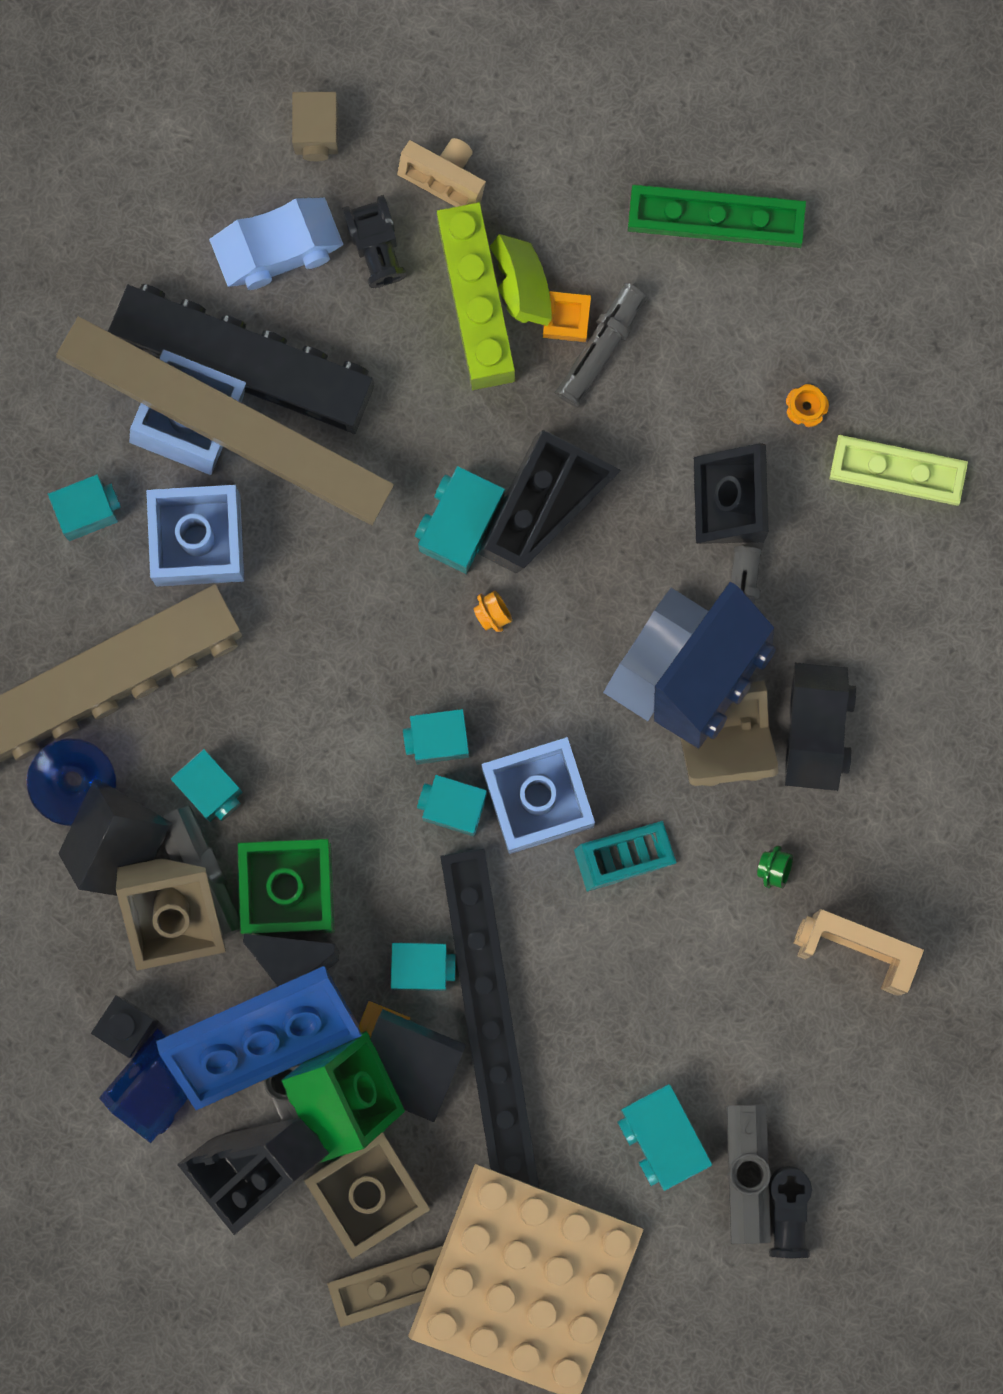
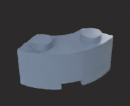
M670 588L619 664L603 693L649 721L654 713L655 685L708 611L678 591Z

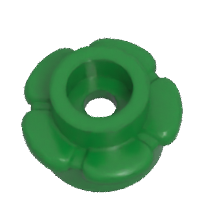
M775 846L771 853L765 851L758 865L757 876L763 878L764 886L769 889L771 886L783 889L792 868L793 855L781 851V846Z

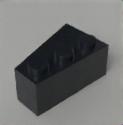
M542 430L534 437L477 554L514 573H518L621 470Z
M299 1117L216 1136L208 1140L177 1165L233 1235H235L273 1205L321 1162L329 1152L321 1144L318 1135L309 1129Z

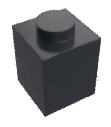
M115 995L91 1034L127 1058L135 1059L159 1021L125 998Z

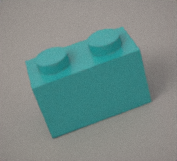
M457 466L452 477L445 474L434 496L435 499L439 500V503L432 516L427 513L423 516L415 537L420 539L418 543L419 552L467 574L505 498V489Z
M670 1084L620 1109L624 1118L617 1121L629 1146L636 1142L639 1144L645 1159L638 1163L650 1186L659 1183L662 1190L665 1191L712 1166Z

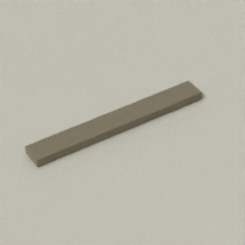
M79 316L56 353L57 359L373 526L393 489V483Z

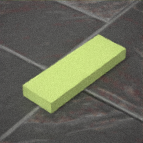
M838 435L829 479L959 506L968 461Z

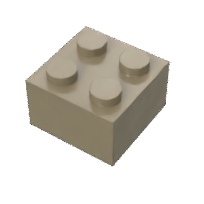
M383 1132L364 1149L340 1156L304 1179L305 1184L352 1259L430 1210Z

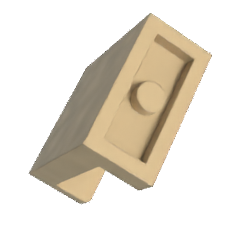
M822 909L813 914L812 917L807 916L806 919H802L793 944L801 946L797 956L803 959L813 956L820 937L889 963L890 966L881 990L897 996L908 993L924 952L921 948Z

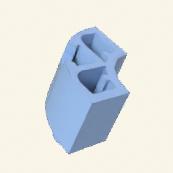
M325 197L296 198L270 212L251 218L237 219L209 239L227 286L246 284L248 290L264 287L272 281L271 277L305 265L306 269L319 267L330 260L329 253L344 245Z

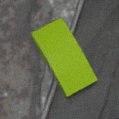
M498 234L490 245V249L499 262L498 267L500 271L506 276L498 290L507 304V311L520 322L527 323L530 321L547 326L552 320L551 301L545 273L537 253L529 242Z

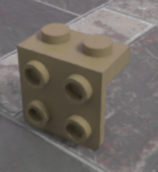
M765 681L752 682L744 699L738 705L734 702L731 703L724 713L727 716V720L715 739L707 737L700 749L680 738L688 780L691 785L715 786L719 783L734 781H757L763 778L774 777L779 772L778 761L769 730Z

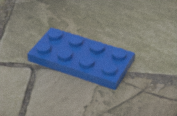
M322 966L158 1040L156 1043L159 1055L195 1110H199L362 1035L356 1019L325 966Z

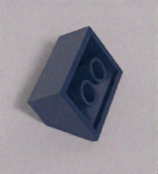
M729 582L655 685L654 722L700 749L707 737L711 739L717 737L727 720V716L724 713L732 702L738 705L744 699L752 684V681L748 679L757 667L763 670L776 651V647L773 645V625L734 583Z

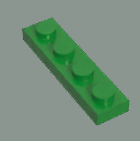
M632 185L627 232L801 248L806 201Z

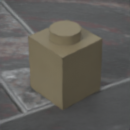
M292 92V143L295 155H303L304 160L317 162L327 160L329 154H338V100L336 92Z

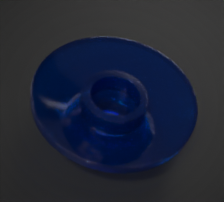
M68 738L46 745L35 755L27 772L26 785L31 802L45 818L57 824L72 826L93 780L98 778L116 789V774L110 759L100 748L81 739ZM71 771L77 772L81 776V783L75 786L70 785L66 780V774Z

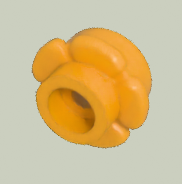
M805 384L798 389L791 390L786 398V405H788L787 416L797 425L802 423L806 427H814L822 422L823 414H827L829 409L827 397L818 387L811 384ZM805 402L810 403L811 408L809 410L803 408Z
M495 590L486 596L482 593L477 596L479 605L473 609L482 627L485 630L493 628L496 632L503 631V626L512 621V616L502 597Z

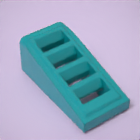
M663 821L586 842L574 849L587 892L677 863ZM652 836L659 859L651 861L643 837ZM634 840L641 864L635 866L627 842ZM613 846L617 847L623 869L617 871L609 850ZM598 851L605 871L603 875L600 874L594 853Z

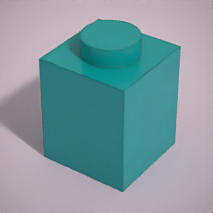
M98 474L48 493L62 532L68 541L118 522L114 511L120 509L121 505L112 483L104 486Z
M463 709L410 716L411 728L403 729L406 755L415 754L417 765L469 758Z
M205 749L171 778L175 785L209 822L216 816L220 821L225 820L241 804L237 798L243 793L242 790Z
M435 775L432 785L424 783L417 809L424 810L422 816L424 822L474 837L486 801L487 790Z
M392 943V990L446 991V981H455L456 954H447L446 944Z

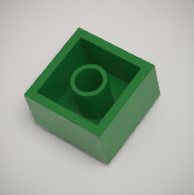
M329 839L238 843L240 928L242 935L271 936L335 933L332 847Z
M367 1031L361 1032V1037L303 1062L281 1080L286 1089L288 1100L294 1106L298 1117L304 1121L309 1129L318 1135L321 1144L329 1152L321 1162L364 1149L405 1112Z

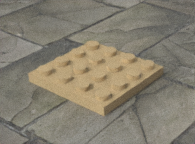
M475 1164L408 1337L416 1342L556 1394H581L644 1229Z

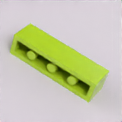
M480 202L438 210V228L472 391L515 382V369Z

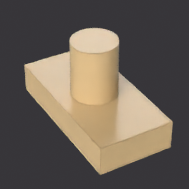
M451 139L440 156L409 140L401 152L397 175L455 207L481 202L486 181L463 169L472 155V149L460 139Z

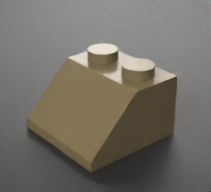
M157 859L117 868L116 892L137 971L226 952L205 867L167 859Z

